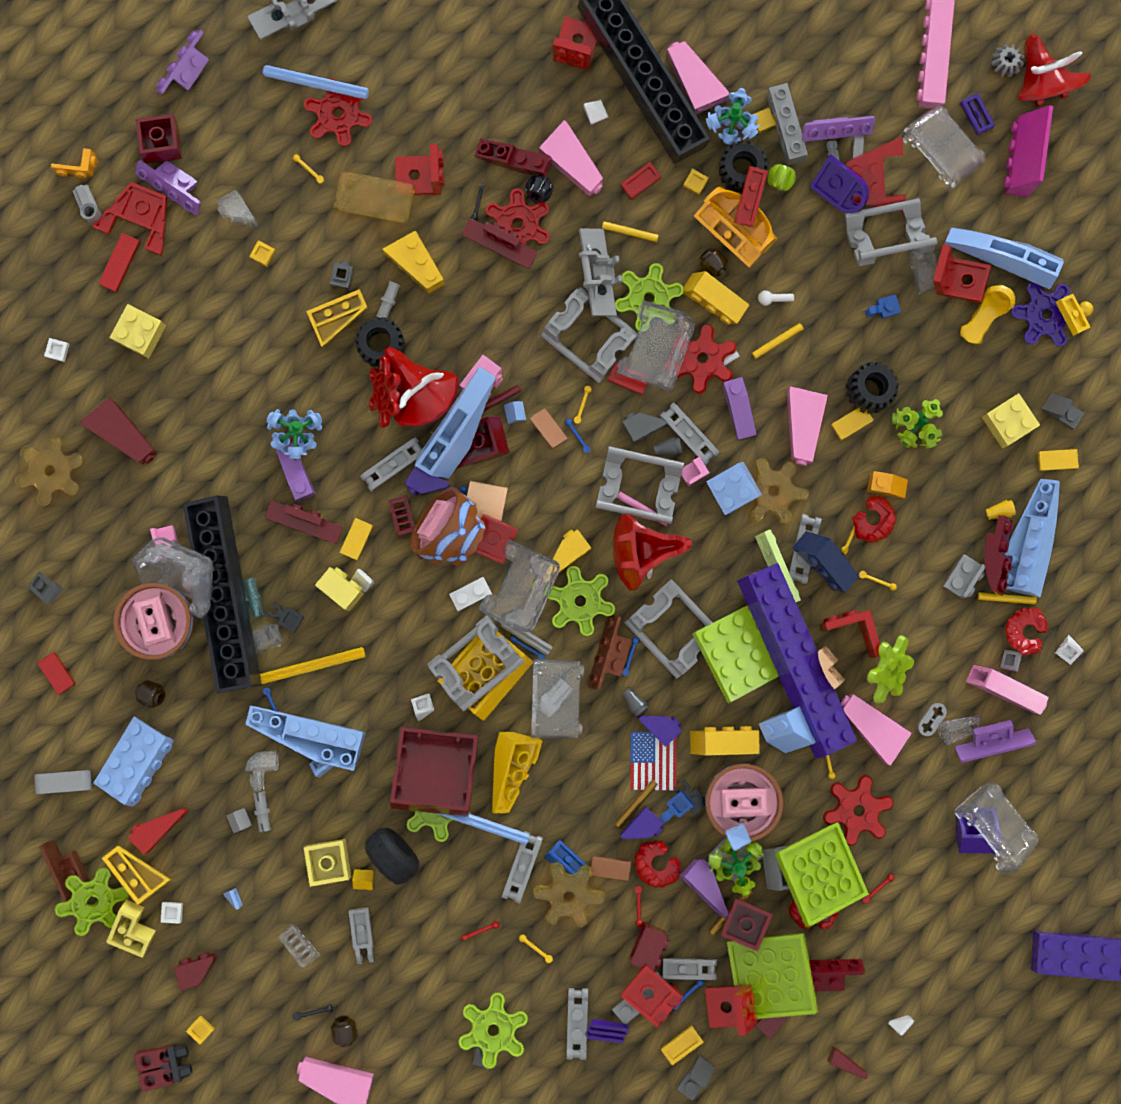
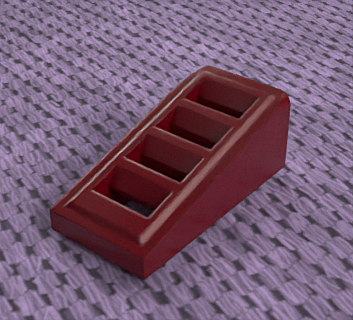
M407 495L388 500L397 536L401 537L411 534L415 528V523ZM400 502L405 503V505L396 508L393 505ZM407 510L405 513L396 515V511ZM406 516L409 518L408 520L398 522L399 518ZM408 523L411 525L410 527L400 529L401 525Z
M832 1047L827 1059L832 1066L863 1079L868 1078V1074L864 1069L836 1047Z

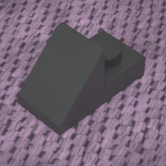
M1053 393L1048 396L1041 407L1042 411L1071 430L1075 429L1084 415L1082 411L1071 405V399Z
M40 571L28 586L41 601L47 604L49 602L53 603L63 590L61 585Z
M699 1055L676 1087L677 1090L693 1101L702 1087L706 1088L715 1067Z

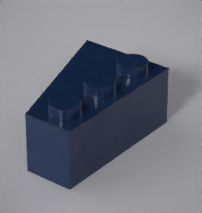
M806 531L792 547L828 583L827 585L833 591L838 590L846 593L859 577L858 573L830 538Z

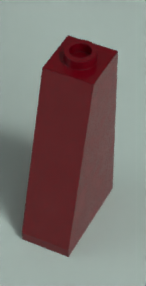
M108 398L80 421L84 427L141 464H148L155 458L154 455L157 451L111 398Z

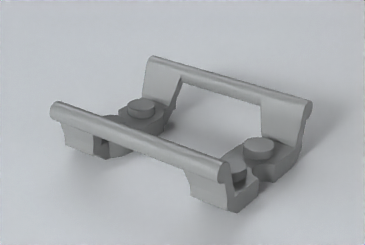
M919 198L844 214L847 238L851 248H856L854 250V257L858 266L873 264L876 257L915 250L919 254L935 250V245H937L936 237L930 238L929 235L925 234ZM903 209L906 220L905 233L909 243L874 250L868 234L862 230L864 217Z
M580 287L565 301L566 310L562 313L556 312L550 319L541 337L596 382L600 383L607 371L616 362L614 354L617 351L624 352L640 334L618 316H606L621 331L614 333L601 347L594 364L587 365L561 344L559 340V334L569 329L581 315L584 304H590L588 292Z
M609 446L602 476L607 483L604 486H600L596 508L672 524L675 502L671 500V495L677 494L684 463ZM625 458L664 466L665 478L659 484L655 502L657 513L612 504L617 499L622 479L620 466Z
M671 579L653 596L654 603L652 605L644 604L624 624L668 671L678 679L698 661L696 656L701 650L695 638L690 640L680 650L676 660H669L643 633V626L659 618L671 606L674 597L680 598L705 626L713 622Z
M488 615L475 624L476 627L445 653L437 655L427 664L436 678L444 679L442 687L463 711L467 710L524 663L523 659L513 650L503 636H496L498 628L493 623V619ZM478 635L487 649L502 660L505 669L478 691L472 693L464 689L462 678L447 660Z

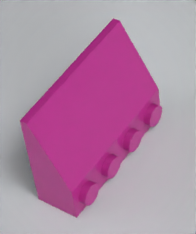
M1053 106L1022 114L1016 121H1013L1011 127L1013 140H1010L1008 148L1011 151V155L1006 163L1008 176L1005 177L1003 187L1006 188L1005 194L1028 197L1043 182Z

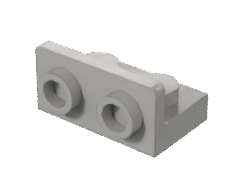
M963 554L942 587L961 599L967 596L970 597L975 591L973 586L986 573L984 571L985 565L979 564Z

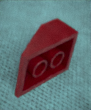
M489 416L480 419L471 447L456 469L510 454L501 417Z

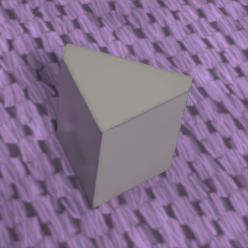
M1004 650L1000 668L1018 672L1022 654L1016 651Z
M245 808L226 815L233 833L252 826Z

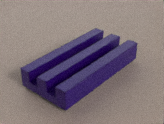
M978 93L960 102L977 136L995 127ZM972 100H975L976 104L978 105L985 121L988 124L987 126L984 124L979 111L976 109Z
M592 1019L585 1034L587 1039L623 1043V1037H626L629 1026L624 1023Z

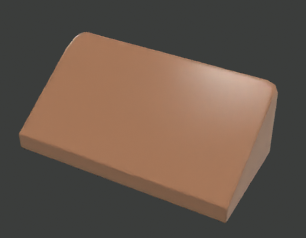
M546 409L541 410L530 418L531 423L552 450L568 439Z
M592 856L590 876L628 881L631 861Z

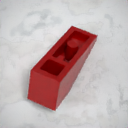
M186 807L141 825L137 824L131 829V835L128 839L145 855L162 840L189 809Z

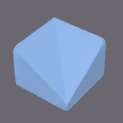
M743 823L725 831L734 851L751 842Z

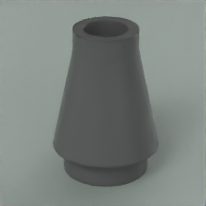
M673 437L654 445L656 456L683 453L680 438L675 439Z
M631 688L622 694L632 715L634 714L636 717H639L649 709L646 705L647 702Z

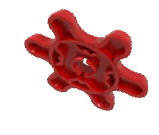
M327 90L326 96L323 99L307 98L304 102L305 109L318 115L317 123L310 130L314 138H321L326 132H334L337 135L338 143L341 146H348L352 141L350 136V129L356 125L368 127L372 123L370 114L363 113L358 109V104L362 98ZM337 109L344 111L340 118L333 115Z
M516 188L510 193L511 202L508 206L501 207L496 203L487 205V215L497 221V224L502 227L501 230L507 233L508 231L516 233L521 244L525 245L529 240H535L540 244H545L549 241V233L538 225L539 219L549 212V207L545 202L537 203L535 206H527L524 202V192ZM521 220L523 222L521 229L514 228L512 226L513 221Z
M709 324L701 327L700 337L696 341H689L684 336H679L674 341L675 347L683 353V359L681 362L672 365L670 373L675 378L685 374L692 376L694 380L692 389L696 394H702L706 391L707 381L710 378L716 377L722 382L730 381L733 378L732 371L724 366V359L736 352L737 345L733 341H726L723 344L716 343L713 339L714 328ZM701 354L708 355L707 362H698V357Z
M381 356L379 359V370L371 368L369 371V378L373 384V395L369 399V408L371 411L378 409L379 426L385 428L390 424V416H396L400 413V405L398 404L400 395L396 389L400 385L401 379L399 374L391 373L390 359L386 356Z
M868 775L861 776L857 787L853 790L846 789L839 782L833 783L830 791L837 798L838 805L834 810H828L823 814V820L826 824L830 825L838 822L844 825V837L849 846L857 843L858 836L862 831H869L878 839L883 838L886 834V829L880 824L878 816L882 811L890 810L893 807V800L889 796L874 797L871 794L873 781ZM857 805H861L864 808L863 814L860 816H856L853 812L854 807Z

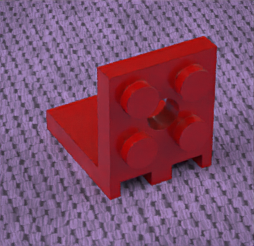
M569 17L564 18L559 38H555L553 43L554 62L567 63L569 66L585 68V70L589 71L597 39L586 22ZM580 36L583 38V42L581 44L574 43L573 38Z
M430 144V156L395 157L397 196L442 195L441 186H445L443 169H441L444 168V156L442 150H439L438 144ZM414 171L420 174L417 180L409 178L410 174Z
M943 244L933 278L936 294L982 303L991 265L953 258L951 245ZM964 277H971L973 282L969 285L963 284L962 280Z
M856 610L842 614V618H838V615L823 619L824 623L819 624L821 631H826L859 622L869 658L880 656L878 652L880 641L870 610L857 613Z
M646 964L620 994L626 1002L656 1027L668 1018L672 1007L676 1008L683 997L680 989L674 983L668 984ZM644 989H653L654 995L651 998H645L643 996Z
M752 984L705 988L710 1028L737 1027L738 1036H746L757 1025V1014L754 1012L755 997L754 993L751 992ZM723 1002H729L732 1010L725 1011L722 1007Z

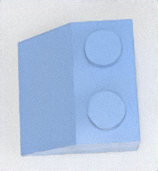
M800 707L775 715L759 723L766 742L784 753L816 743Z

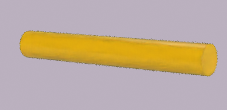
M603 222L602 229L657 242L658 234Z
M800 323L752 352V356L755 359L759 358L802 331L803 326Z
M978 592L977 595L978 600L1034 605L1037 602L1036 597L1006 594L999 596L994 593Z

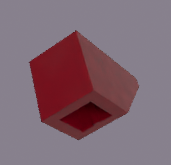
M207 952L198 955V959L192 961L191 958L179 961V964L174 969L180 991L198 986L205 980L217 958L216 954L210 955Z

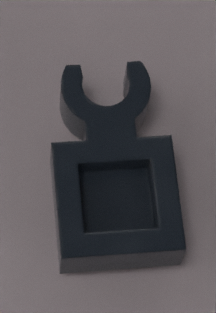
M273 603V606L278 609L277 613L273 614L268 611L267 614L273 618H280L278 624L295 633L305 616L289 607H286L285 611H283L281 605Z
M682 780V783L685 785V789L682 791L693 802L694 806L690 811L696 815L705 806V797L695 787L690 791L689 784ZM677 787L674 788L677 793L680 792Z

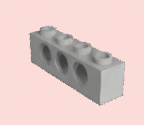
M788 83L770 87L766 96L776 122V131L786 166L804 162L808 153L802 140V132Z

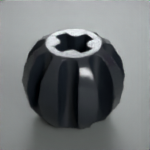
M534 175L527 181L525 193L528 199L534 203H544L550 199L553 193V185L550 179L544 175Z

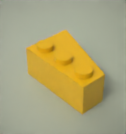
M359 289L306 312L321 347L324 348L364 313L368 307Z
M740 726V730H734V727H722V730H716V727H704V731H690V754H759V730H752V726Z
M117 846L102 858L137 905L143 903L172 880L121 846Z

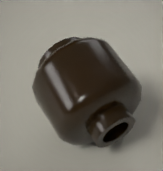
M709 248L699 257L700 267L711 276L717 275L719 277L726 271L727 259L718 249Z
M145 680L135 689L137 702L149 708L160 706L165 699L163 686L153 681Z
M339 1016L331 1024L332 1039L335 1044L341 1045V1047H349L357 1039L358 1034L355 1020L349 1018V1016Z

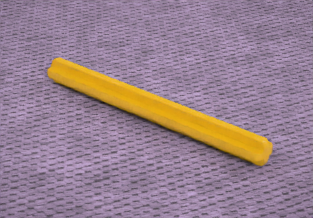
M360 647L260 674L261 683L266 684L364 658L365 651L364 648Z

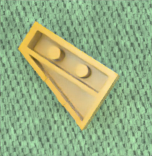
M416 231L382 249L385 256L408 274L428 294L445 285L443 277Z
M706 271L692 273L683 287L684 295L720 317V320L727 325L737 324L749 307L747 302Z

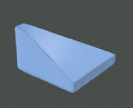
M236 888L223 893L224 897L236 910L242 907L243 904Z

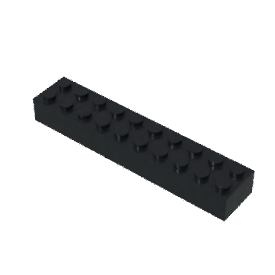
M579 0L578 10L672 162L676 164L706 148L710 141L709 135L625 0Z
M216 495L183 503L217 694L261 686V677L228 496Z

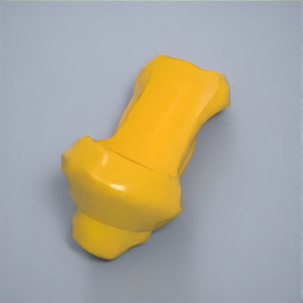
M1004 285L989 287L984 293L982 303L973 314L971 321L961 326L960 336L969 343L981 344L984 335L993 321L1014 307L1016 299L1014 292Z

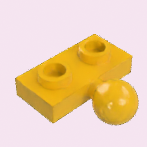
M1074 294L1056 302L1073 336L1090 328L1086 319L1093 312V305L1090 302L1084 301L1078 304Z

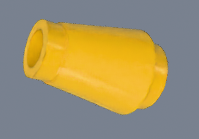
M1004 500L986 509L988 520L998 519L999 515L1012 518L1013 515H1016L1012 500Z

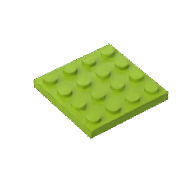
M748 605L692 633L727 703L742 697L779 676Z
M838 822L830 824L775 853L805 927H810L869 895Z
M804 933L764 937L758 952L732 940L727 942L734 985L752 984L751 992L754 993L755 997L754 1012L757 1014V1019L808 1015L818 1012Z

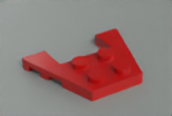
M898 137L889 143H885L876 149L845 162V165L859 175L868 186L869 198L866 205L879 207L906 201L905 194L885 195L883 158L903 155L902 137ZM855 194L853 197L854 202L861 203L860 196Z
M131 182L115 199V203L105 210L103 216L92 227L110 235L117 217L151 230L144 248L162 256L168 198L165 195Z

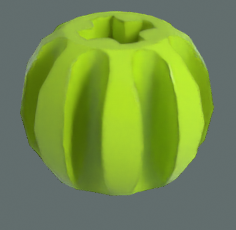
M776 164L768 172L767 180L771 187L787 191L793 186L796 175L792 168Z

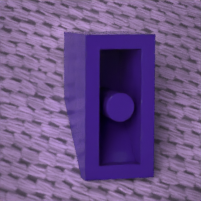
M417 466L414 467L405 482V485L408 487L407 491L415 496L418 493L423 496L450 488L448 482L439 477L429 475Z
M640 716L638 718L665 747L682 731L679 728L681 724L675 717L671 719L668 716Z
M645 806L624 829L620 837L623 839L651 838L653 835L657 836L663 830V821Z

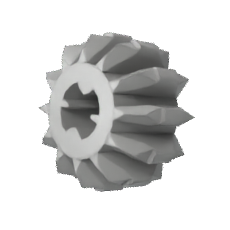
M1004 44L1002 48L998 47L996 53L991 57L994 60L991 66L997 67L994 71L995 73L1000 71L1001 77L1005 74L1008 77H1011L1013 73L1017 74L1024 65V62H1022L1024 55L1019 54L1021 48L1015 50L1014 44L1010 48L1007 44Z

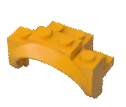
M717 187L704 200V205L697 211L694 217L750 268L763 253L768 251L778 238L773 234L770 222L759 208L752 228L734 223L741 195L726 190L723 187Z

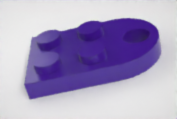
M833 155L828 156L810 185L811 189L844 213L857 212L866 205L869 198V189L866 182ZM855 194L860 196V204L854 202L853 197Z

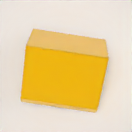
M354 869L353 889L373 890L374 870Z

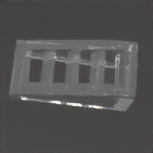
M977 715L939 723V736L947 745L973 735V729L981 727V717Z
M294 924L278 937L301 968H306L320 956L313 945ZM294 933L295 936L288 941L287 938ZM299 939L300 942L293 947L292 945ZM304 946L305 949L298 953L297 951ZM309 952L310 955L303 959V956Z

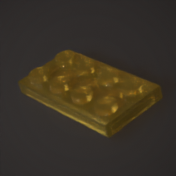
M341 171L333 208L335 210L407 223L415 186L414 184Z

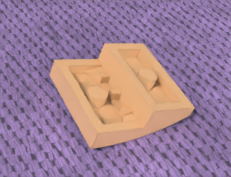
M470 481L467 497L476 503V516L481 519L484 513L502 521L508 488Z
M825 646L818 651L819 661L827 680L836 689L845 679L833 666L838 659Z

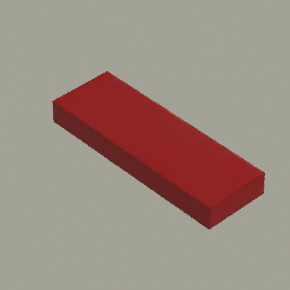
M749 166L734 223L753 227L768 171Z
M124 233L121 234L98 283L100 286L116 293L118 292L139 247L140 241Z

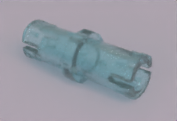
M256 577L243 580L248 596L246 600L249 601L252 618L264 615L260 601L262 597L258 592Z

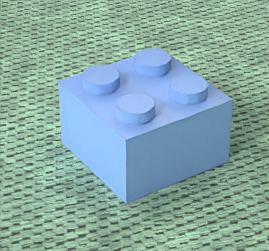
M740 462L706 481L725 515L762 496L744 462Z

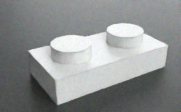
M484 577L449 595L457 611H460L492 595Z

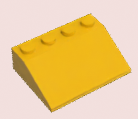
M499 632L496 634L497 637L503 636ZM478 635L472 639L452 663L463 680L464 689L472 693L478 691L505 669L502 660L487 649ZM509 640L507 642L523 659L524 663L468 708L483 721L533 664V661ZM440 678L438 679V682L442 685L444 679Z

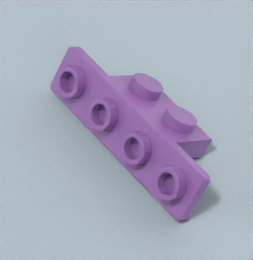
M202 30L192 31L188 36V44L186 47H181L178 51V59L175 63L172 62L168 66L166 77H162L156 85L158 87L156 90L157 94H163L172 80L185 90L190 89L209 60L194 48L204 33Z
M867 116L849 119L844 117L805 123L802 140L805 142L869 135L873 132L875 117Z
M141 160L137 162L136 175L140 179L152 185L156 190L168 196L195 216L199 214L201 202L189 194L197 185L195 179L169 161H165L156 170Z
M1009 720L973 729V742L955 746V751L960 762L963 763L1033 746L1036 744V741L1030 729L1013 732V724Z

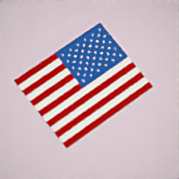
M631 732L630 790H644L652 779L658 784L654 790H675L674 788L677 787V736L665 747L651 732Z

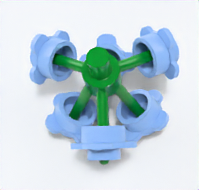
M739 88L735 93H730L729 99L732 100L733 105L731 108L718 105L714 108V114L708 112V118L706 119V126L709 129H713L714 133L717 132L716 129L721 127V124L725 126L730 125V128H725L723 133L718 135L727 145L741 141V138L738 137V131L734 129L735 122H738L737 127L740 130L744 129L741 132L745 136L742 138L743 140L747 137L749 139L755 138L758 133L757 128L760 126L759 124L755 125V122L758 121L756 114L751 115L747 111L742 113L741 108L751 103V97L747 96L743 88Z
M277 409L276 412H271L267 417V429L269 430L272 427L279 429L281 425L288 427L286 434L282 432H274L272 434L273 441L271 446L289 455V458L294 460L301 459V455H307L305 453L306 450L314 449L317 446L313 439L314 435L312 433H302L303 427L307 426L310 430L316 428L320 431L322 429V418L319 413L309 410L303 419L297 415L296 410H290L289 414L284 417L280 414V410ZM290 435L293 436V446H288L290 444Z

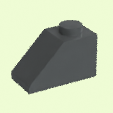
M633 412L625 416V421L622 423L633 444L667 426L666 420L640 412L636 415Z

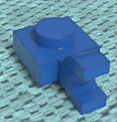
M896 294L878 299L876 301L877 305L870 306L865 310L867 318L880 314L881 319L901 313Z
M681 790L666 803L669 808L662 813L660 818L664 823L673 815L680 818L694 804Z

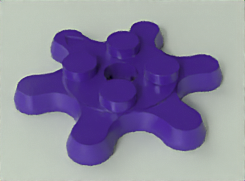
M1034 282L1029 283L1027 291L1031 297L1030 303L1028 305H1015L1011 311L1014 318L1025 319L1029 324V329L1024 335L1025 341L1028 344H1034L1041 335L1046 334L1052 338L1056 346L1065 345L1067 336L1064 334L1063 327L1066 321L1056 302L1069 295V287L1066 284H1060L1053 293L1048 294L1042 290L1041 285ZM1042 310H1048L1051 313L1050 319H1043Z

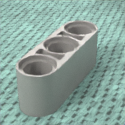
M91 770L34 774L35 794L92 790Z

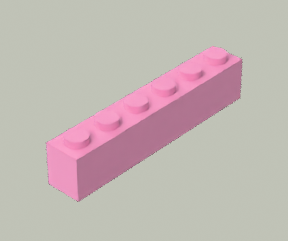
M926 0L925 10H928L924 18L923 28H926V34H923L922 37L924 53L922 52L920 56V64H923L918 76V82H921V87L918 89L916 100L919 101V107L941 110L945 104L955 0Z

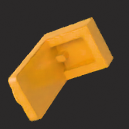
M83 148L81 167L51 164V168L59 176L72 174L83 179L86 176L93 177L94 167H97V156L91 149Z

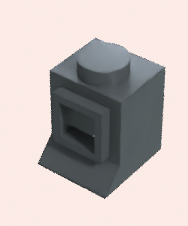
M339 261V264L334 263L329 282L332 289L341 287L345 288L346 292L351 291L355 270L350 266V263L345 261ZM339 270L346 272L345 279L338 278Z

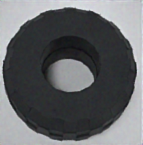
M388 827L380 828L367 839L365 844L366 854L377 870L390 882L398 885L405 884L418 872L420 864L416 854L405 840Z

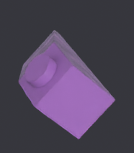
M740 377L724 382L722 389L737 439L741 440L757 435L743 378Z
M276 450L295 500L301 502L315 496L316 493L302 460H294L281 450Z
M693 859L679 877L719 916L727 917L728 912L715 875L709 869L711 866L704 859Z

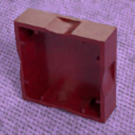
M401 727L397 750L398 762L393 777L390 798L391 809L469 817L478 749V735L452 732L436 733L430 730Z

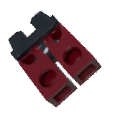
M177 1043L158 1048L137 1051L134 1057L137 1072H140L138 1077L141 1091L146 1092L173 1083H179L183 1078L192 1075L191 1063L181 1065L180 1058L189 1056L188 1046H177Z

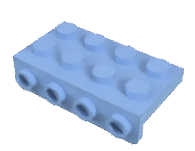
M133 717L95 779L94 784L122 804L134 806L140 801L144 789L151 783L155 771L161 767L162 760L170 752L174 740L166 737L138 717Z

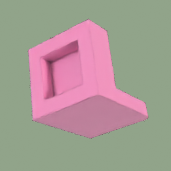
M699 456L683 467L681 476L689 487L706 477L709 471Z
M173 525L159 529H150L155 548L161 549L162 547L178 544Z

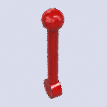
M889 874L884 882L868 896L863 897V903L868 904L872 896L888 882L894 881V875Z
M636 886V887H635V892L637 893V921H636V926H637V927H642V926H643V921L641 920V895H640V893L642 892V887H641V886Z
M494 921L489 926L463 935L461 940H466L492 928L497 929L499 922Z

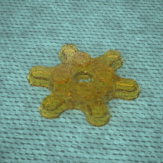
M56 435L48 438L47 446L43 451L38 452L29 445L23 446L20 450L21 457L28 462L29 467L26 472L16 476L15 484L21 488L28 485L36 486L38 489L37 502L43 506L51 502L52 493L57 489L63 490L68 495H75L79 489L77 483L71 480L70 472L73 468L80 467L84 459L79 453H73L69 456L63 455L60 451L61 438ZM48 466H53L55 470L51 476H47L45 473Z
M760 458L756 460L754 467L758 473L755 483L762 496L755 499V506L750 511L749 516L753 521L758 522L763 519L766 513L773 512L777 515L781 524H789L792 520V514L789 511L790 503L792 501L807 500L809 492L806 488L796 487L792 484V476L797 471V466L794 462L788 461L781 470L774 471L770 469L767 460ZM770 486L778 488L779 493L777 496L773 497L769 494L768 489Z
M558 862L551 864L549 871L553 877L552 883L548 886L537 885L533 889V895L536 899L547 900L551 905L550 910L545 915L546 921L554 925L562 916L567 915L574 919L577 926H586L589 922L585 912L586 906L590 904L600 905L605 901L604 892L592 890L588 887V880L593 875L592 868L588 865H583L577 873L568 874L565 872L562 864ZM572 892L575 896L568 901L564 894Z

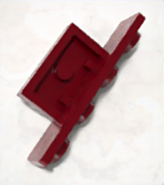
M469 219L462 233L464 237L530 269L537 256V251L521 244L516 233L512 231L507 233L501 230L502 227L494 222L491 224L486 222L483 225L474 219Z
M275 501L270 502L265 515L266 519L337 544L343 528L341 525L324 520L320 517V513L310 510L309 513L302 511V506L293 503L292 506H288Z
M862 959L809 960L814 991H845L846 975L865 974Z

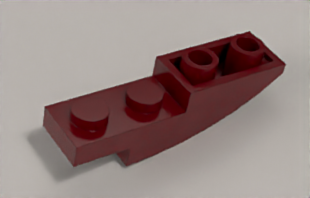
M482 138L479 140L474 155L476 158L503 168L529 175L535 173L544 176L547 175L552 160L550 155L517 149L514 145Z
M1000 515L995 534L987 533L985 568L992 591L999 596H1003L1008 586V572L1012 568L1011 558L1006 556L1005 553L1009 549L1008 539L1013 531V521L1006 516Z

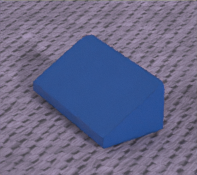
M561 840L544 856L571 883L575 882L588 867Z

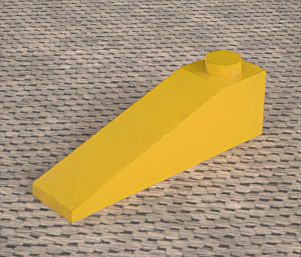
M499 732L494 753L493 813L510 812L520 793L519 787L522 781L527 780L529 776L527 772L531 764H535L538 759L542 745L541 739L516 732Z

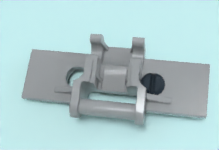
M271 0L272 4L247 17L261 40L283 28L289 27L293 30L313 20L315 12L338 0H315L313 4H308L307 0H295L287 5L284 2L278 3L277 0Z
M580 228L582 252L579 253V258L582 260L585 280L583 287L588 290L592 316H617L612 286H616L623 281L621 275L615 277L614 273L615 264L620 262L619 256L609 258L604 229Z

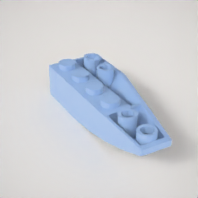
M951 228L944 243L1048 289L1054 284L1064 263L1062 258L1030 244L970 230Z
M480 366L478 367L417 456L415 466L431 476L450 478L471 447L496 378L494 375Z
M1040 479L1009 540V549L1005 555L1011 558L1012 568L1008 572V586L1006 590L1023 595L1041 597L1056 529L1060 481Z
M250 706L245 724L316 762L354 771L366 735L364 731L256 706Z

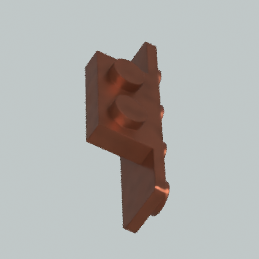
M613 614L605 620V628L599 640L597 655L594 657V665L588 677L587 687L600 690L605 672L620 677L622 675L632 640L617 635L621 616Z
M51 840L39 847L65 902L72 897L71 890L65 884L69 876H78L82 882H89L90 880L76 850L62 856L55 840Z

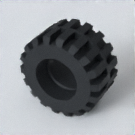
M742 140L736 145L734 142L730 148H726L719 164V176H722V183L726 182L725 187L728 189L732 187L733 192L740 190V193H742L746 175H741L734 170L732 165L734 161L745 159L753 167L767 171V155H763L764 150L762 148L758 149V144L756 143L751 145V141H747L746 144H743Z
M376 316L373 320L367 319V323H362L360 330L357 329L355 346L366 363L368 362L373 367L376 365L379 368V359L381 356H384V351L375 352L370 349L369 341L372 336L377 333L388 334L391 338L389 347L395 348L400 352L404 351L405 342L397 324L391 319L387 320L386 317L379 319Z
M869 362L859 367L851 374L846 384V389H849L846 392V396H850L848 400L850 404L853 402L855 404L853 407L855 409L861 408L860 412L862 413L868 410L867 414L878 413L896 399L895 397L899 392L896 390L899 388V383H896L898 378L893 376L892 373L894 371L892 369L888 370V366L885 364L881 366V362H876L875 364ZM865 380H871L878 386L879 396H874L867 391Z

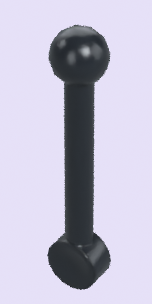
M480 183L474 214L471 216V219L475 221L478 220L477 213L484 190V184Z
M327 1005L325 1008L301 1014L296 1012L293 1015V1019L298 1021L301 1017L325 1011L332 1012L333 1006Z

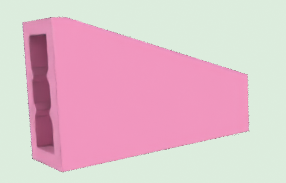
M685 41L681 43L675 42L667 48L666 56L695 115L728 101L730 95L728 90Z
M564 120L539 147V153L550 155L552 158L551 164L591 197L593 194H598L602 189L603 177L568 123Z
M790 386L787 391L791 460L796 461L798 465L807 466V464L813 462L828 395Z
M973 665L966 680V683L1032 713L1041 715L1047 706L1049 697L994 669Z
M854 694L846 695L842 699L841 705L848 721L886 765L891 766L912 733Z
M306 1057L303 1062H299L297 1074H300L298 1081L337 1104H367L374 1076L373 1073Z

